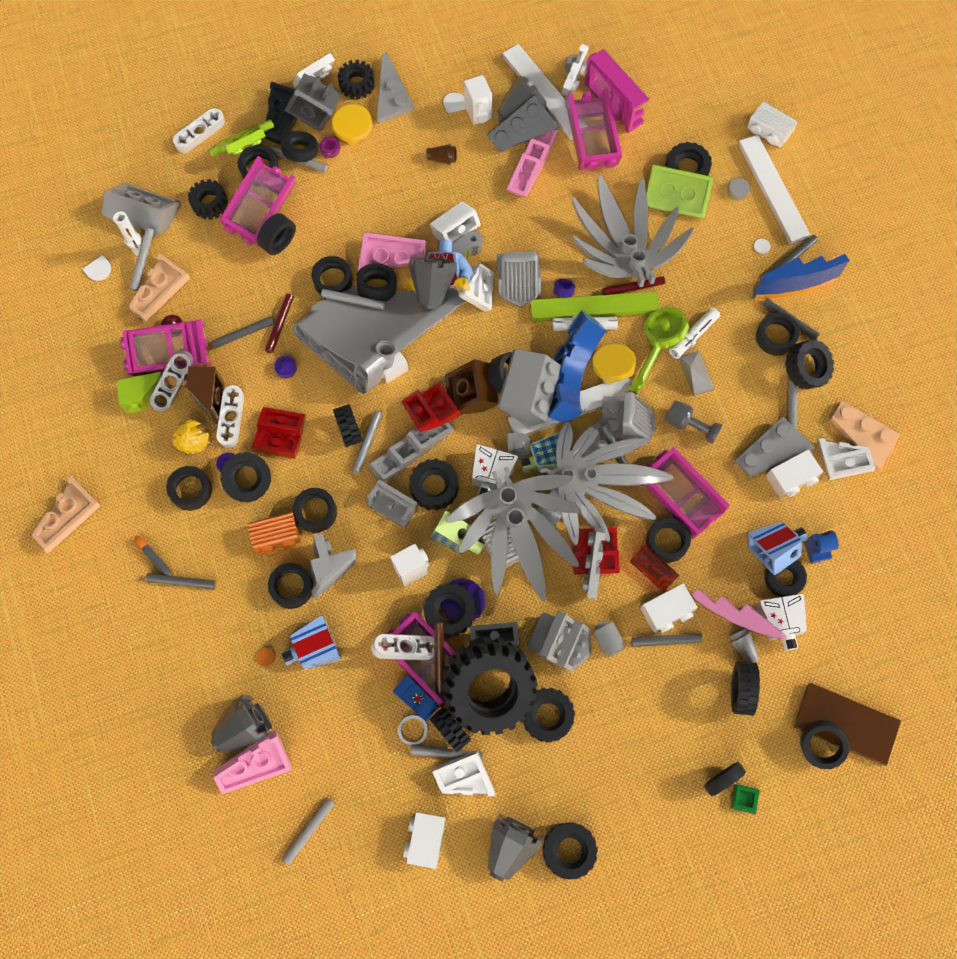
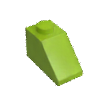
M157 372L116 380L119 405L123 410L129 413H137L141 409L148 408L150 406V398L162 374Z

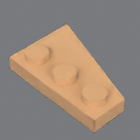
M160 253L156 258L158 262L154 269H150L147 274L148 279L146 283L140 286L129 305L130 310L145 322L190 279L185 271Z
M843 400L830 418L832 424L847 440H851L855 446L869 447L877 472L901 435Z
M72 476L68 479V486L64 492L59 493L55 500L57 502L52 510L45 514L31 535L48 553L100 507L94 498Z

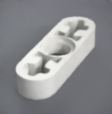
M216 108L210 109L175 134L173 142L176 149L181 153H187L221 129L225 124L223 113ZM196 128H204L201 134L194 133Z
M236 385L226 387L222 395L216 437L221 446L225 448L234 447L239 439L244 394ZM236 392L238 397H234L233 403L235 406H232V401L229 396H232L233 393ZM228 412L236 413V418L233 421L225 420V415ZM226 427L230 428L229 433L232 438H228V441H225L223 436H227L228 429Z
M381 634L372 642L371 651L374 656L380 659L430 660L435 656L434 638L431 636ZM381 642H383V646L388 647L385 651H383V647L379 646ZM401 642H406L410 645L411 651L409 653L401 650ZM425 644H427V647H428V648H431V651L428 652V650H427L426 648H422V647H423Z

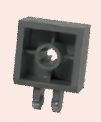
M304 73L284 111L321 131L332 115L341 94L336 92L330 84L327 86L320 82L321 79L318 77L315 78Z

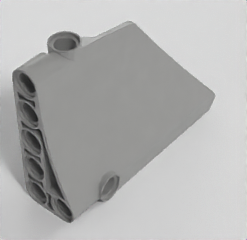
M357 286L341 292L359 296ZM396 290L393 298L385 302L384 310L326 299L314 304L309 310L308 315L293 324L292 329L299 340L359 392L366 394L380 383L383 378L384 369H389L393 366L394 357L397 353L464 304L466 300L459 297L457 290H448L441 305L436 306V309L423 308V304L418 303L414 291Z

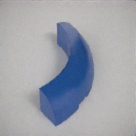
M583 310L580 311L567 331L569 337L565 345L558 348L554 361L561 365L548 417L559 422L570 421L582 413L580 405L582 378L593 351L607 332L597 320Z

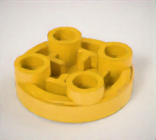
M348 104L336 110L332 117V128L339 139L346 141L349 145H355L358 141L366 138L372 131V118L366 108L357 104Z
M607 344L600 347L593 355V371L605 384L610 385L614 382L625 380L635 373V355L630 348L624 345Z

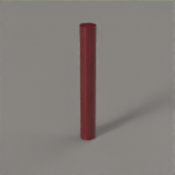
M656 277L654 284H650L646 279L643 287H639L636 281L602 288L603 295H614L664 285L665 277Z
M291 294L285 295L265 347V351L268 353H273L294 299V296Z

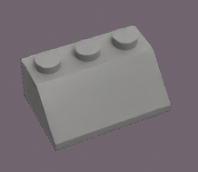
M125 183L104 191L102 215L114 221L113 216L117 212H125L133 228L144 230L150 228L154 230L153 235H159L169 229L181 206V202Z
M514 349L497 407L527 427L545 423L548 418L561 365L546 354Z

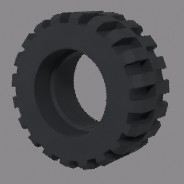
M483 637L481 642H477L476 639L471 640L468 647L465 648L462 645L457 649L459 654L457 656L451 655L449 658L450 666H445L443 671V694L452 717L456 718L460 726H467L468 731L477 733L480 730L482 735H490V732L494 731L496 735L502 734L506 728H509V730L516 727L515 723L518 721L522 723L527 718L525 713L532 711L534 707L532 700L537 699V690L535 688L537 686V679L526 656L513 643L507 642L506 644L504 639L495 638V641H491L490 637ZM494 669L502 670L510 675V683L507 690L497 699L482 702L469 697V685L480 673Z

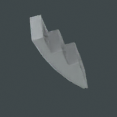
M449 422L423 432H419L415 428L407 433L406 438L388 448L386 454L371 462L368 468L378 480L386 482L435 447L452 433L454 428Z

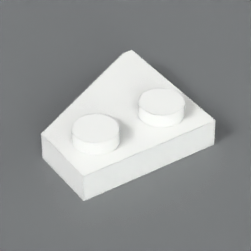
M581 44L578 57L573 63L562 90L563 96L567 97L568 93L576 92L580 83L578 81L579 75H584L586 71V58L589 47Z
M482 264L475 265L472 268L470 282L468 283L470 290L466 291L463 287L459 297L484 312L492 310L494 272Z
M824 438L818 439V445L829 481L875 470L869 447L852 446L844 442L838 444L828 442Z
M477 750L433 768L432 772L443 794L461 793L463 795H473V793L487 794V796L491 797L495 796V790Z

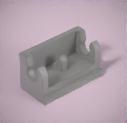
M380 479L367 498L369 500L367 506L403 528L407 526L418 509L416 501Z

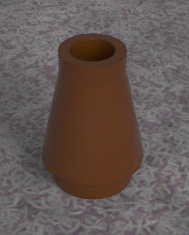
M451 144L427 148L426 158L427 160L451 165V163H456L457 148Z

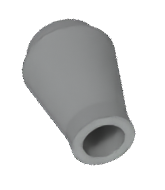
M741 628L729 635L730 643L746 662H754L760 658L751 631L748 632L746 628Z

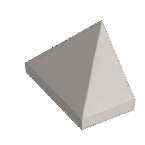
M700 351L686 354L679 358L693 396L714 390Z

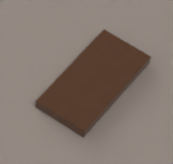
M809 683L794 728L803 731L811 722L817 720L832 721L843 729L849 741L850 752L887 766L901 720L818 685ZM821 731L814 735L839 747V740L832 732Z

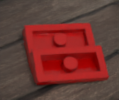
M440 382L423 394L418 389L400 401L419 432L442 426L461 415Z
M263 407L257 422L258 430L252 444V451L296 459L306 415Z
M607 527L610 540L609 542L601 541V544H603V556L601 562H599L600 574L620 573L617 527ZM579 528V538L576 546L571 541L572 552L579 563L578 567L573 566L574 575L588 574L589 569L585 568L586 554L590 555L591 546H588L587 543L589 532H593L592 528Z

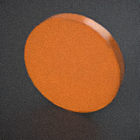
M268 647L260 649L257 653V661L263 666H268L275 660L274 651Z

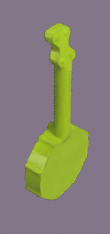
M665 306L650 313L643 328L653 347L637 378L632 380L633 384L627 387L628 392L638 395L640 393L639 389L645 387L644 382L661 349L674 346L685 338L689 324L681 309Z

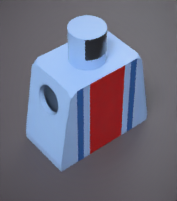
M779 522L749 532L748 548L773 575H776L800 558L802 541L807 539V533L802 527L792 531L786 524Z
M323 616L318 617L292 634L290 639L294 647L281 652L286 665L299 660L304 669L342 660Z

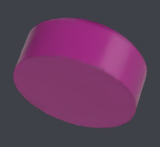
M326 137L320 142V151L324 157L334 158L340 153V143L336 138Z

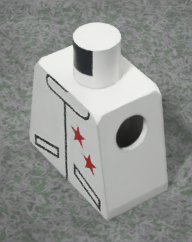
M477 444L472 475V484L479 487L477 496L497 489V481L492 475L493 471H496L497 477L501 478L503 486H506L504 468L508 467L511 477L516 468L518 456Z
M804 594L759 601L755 605L756 611L787 635L785 639H781L784 651L798 649L795 636L802 635L807 630ZM767 635L769 640L779 639Z

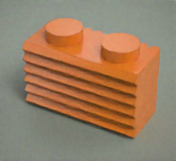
M293 512L248 523L253 549L261 555L273 553L274 549L277 548L290 549L295 547L296 543L301 542Z

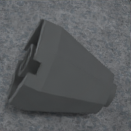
M518 76L513 81L497 111L499 123L534 94L544 108L548 110L546 100L534 85L531 87L527 85L529 80L526 77Z
M423 257L410 258L409 268L418 303L423 304V308L436 309V306L442 304L455 275L457 262L429 257V259L424 261Z
M241 695L234 700L211 732V744L217 751L228 753L251 746L273 732L269 731L272 728V723L259 703L253 705L251 703L253 698L250 695Z
M501 814L498 815L493 826L487 866L491 871L490 875L499 881L504 879L510 880L538 851L543 840V836L538 834L537 838L533 836L535 830L511 817L504 821L502 820L504 815Z

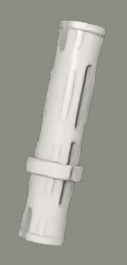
M117 212L113 216V220L124 236L125 244L131 248L135 256H138L142 244L141 236L134 230L126 213Z
M710 307L688 330L683 341L669 349L671 356L679 359L688 348H692L696 344V340L720 318L719 311Z
M577 316L553 318V332L568 331ZM617 316L593 317L605 330H617L618 328Z

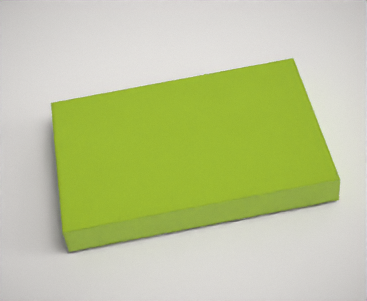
M653 165L646 192L648 208L672 212L678 206V214L704 219L714 177Z

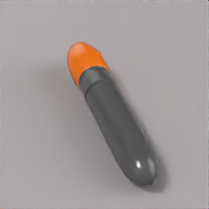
M135 536L134 541L137 547L144 552L163 575L171 576L170 568L148 545L147 541L140 536Z

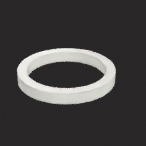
M416 715L405 717L398 726L400 739L410 746L422 743L428 733L426 722ZM409 719H418L424 725V735L417 742H408L401 734L402 725Z

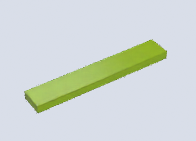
M657 292L531 300L532 322L552 321L553 318H571L572 316H578L581 310L592 317L645 315L659 309Z

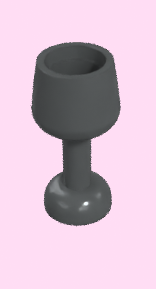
M675 400L665 420L679 430L684 429L688 424L707 434L706 440L713 444L722 424L714 423L712 426L692 417L693 408L690 405Z

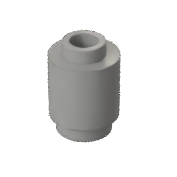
M606 620L595 626L596 631L593 634L603 653L606 652L608 657L625 649L623 646L624 641L614 622L609 623Z

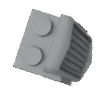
M507 252L497 254L499 297H503L505 301L522 307L530 303L531 300H535L537 296H541V273L538 252Z
M625 391V397L603 396L601 426L608 424L616 441L637 438L651 440L656 430L651 407L633 392ZM601 432L600 440L606 441Z
M323 533L313 536V549L316 559L310 560V572L314 583V588L311 591L314 599L318 598L353 567L357 560L356 549L331 555L330 552L332 550L329 539L324 540Z
M559 611L556 616L542 613L530 638L528 648L539 653V656L551 663L573 672L575 668L579 667L591 655V637L589 635L591 629Z

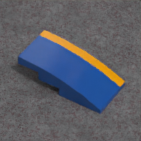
M846 254L826 262L823 256H820L806 264H803L800 258H797L762 275L753 293V297L755 299L778 298L818 289L837 281L850 260Z

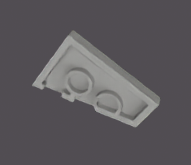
M782 417L738 457L734 463L751 478L807 450L812 451L815 447Z
M594 526L593 532L588 534L587 545L591 546L590 555L586 554L585 568L589 569L588 578H583L582 591H586L587 598L591 599L597 598L600 577L599 562H601L603 556V544H601V541H605L606 535L603 527Z

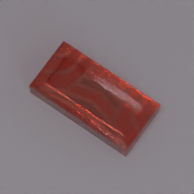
M646 544L630 560V563L663 593L679 576Z

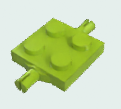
M270 119L262 124H257V126L252 125L219 141V145L208 149L212 157L222 152L232 153V155L239 154L244 150L243 147L249 144L255 146L261 143V138L265 137L264 132L274 128V125Z

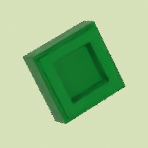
M734 784L730 809L756 814L760 790Z

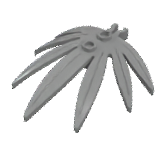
M599 175L598 192L601 212L613 243L573 197L572 204L582 225L591 238L609 254H605L573 235L572 240L575 244L596 260L593 261L583 257V263L595 272L608 277L625 278L634 276L638 280L639 287L644 286L645 279L650 284H654L656 276L651 270L661 267L676 256L691 237L694 228H690L663 248L675 225L679 210L677 206L658 230L650 247L646 249L648 205L644 179H641L639 182L635 200L633 235L630 234L624 217L602 175Z
M566 422L557 440V468L551 471L545 468L540 469V476L568 475L573 477L571 482L558 487V497L575 503L576 506L581 508V515L592 529L594 526L603 527L606 532L605 542L610 540L605 522L598 510L584 494H588L594 499L626 514L655 521L656 516L635 499L598 485L637 486L672 481L674 478L672 475L654 468L634 464L596 465L597 463L609 461L635 451L648 444L650 440L647 438L618 441L606 445L582 458L581 456L596 439L601 422L590 426L579 437L572 451H570L573 439L572 427L570 422ZM561 513L567 533L573 545L576 546L579 538L577 513Z
M505 467L506 475L504 478L507 485L503 486L501 478L497 477L496 471H493L492 475L497 481V489L467 501L457 508L446 521H461L472 517L485 508L470 526L461 543L459 552L463 553L480 539L493 517L496 516L497 521L491 549V574L494 593H499L505 573L508 549L507 527H509L521 566L537 595L542 601H545L546 589L542 561L528 520L531 521L548 545L562 558L575 567H578L579 563L561 534L531 504L535 503L548 510L561 513H581V508L565 499L535 492L561 487L571 482L573 477L568 475H541L513 484L509 478V469Z

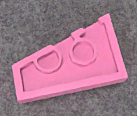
M364 233L357 273L362 267L372 263H381L394 269L409 266V261L412 257H423L424 261L426 240Z
M274 730L214 770L213 775L221 794H225L292 769L278 733Z

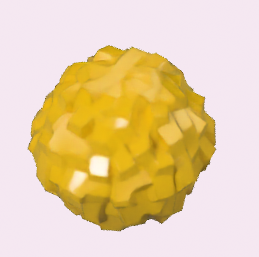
M186 420L181 422L176 430H174L173 446L186 454H198L208 444L209 435L208 433L202 434L199 428L196 429V426L201 424L200 422Z

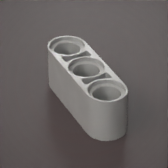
M178 351L171 357L150 398V404L153 409L164 411L173 403L184 382V375L188 374V366L193 365V356L188 351ZM177 357H184L187 361V366L182 367L178 365ZM167 376L175 377L177 385H170L167 382ZM157 395L165 396L167 404L159 403Z

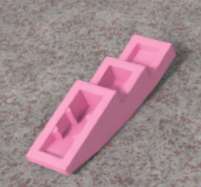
M557 130L530 140L525 154H522L509 183L508 192L524 198L527 197L558 136Z
M699 589L692 595L693 598L708 609L732 623L779 639L787 637L781 630L747 604L740 610L726 598L720 597L715 602Z

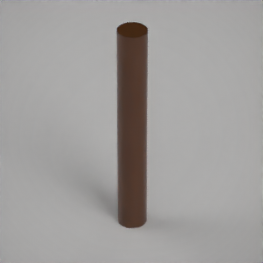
M436 621L434 622L435 693L442 694L444 693L442 688V679H444L443 622Z

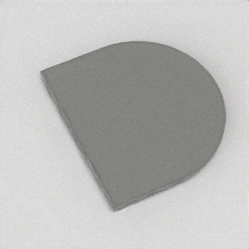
M507 433L508 453L518 456V459L528 456L531 452L530 445L532 444L530 438L523 433Z

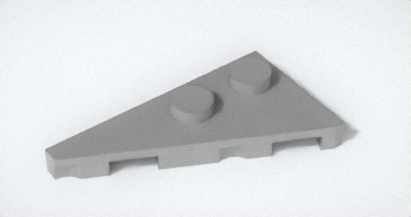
M387 53L382 54L377 111L379 124L414 111V106Z

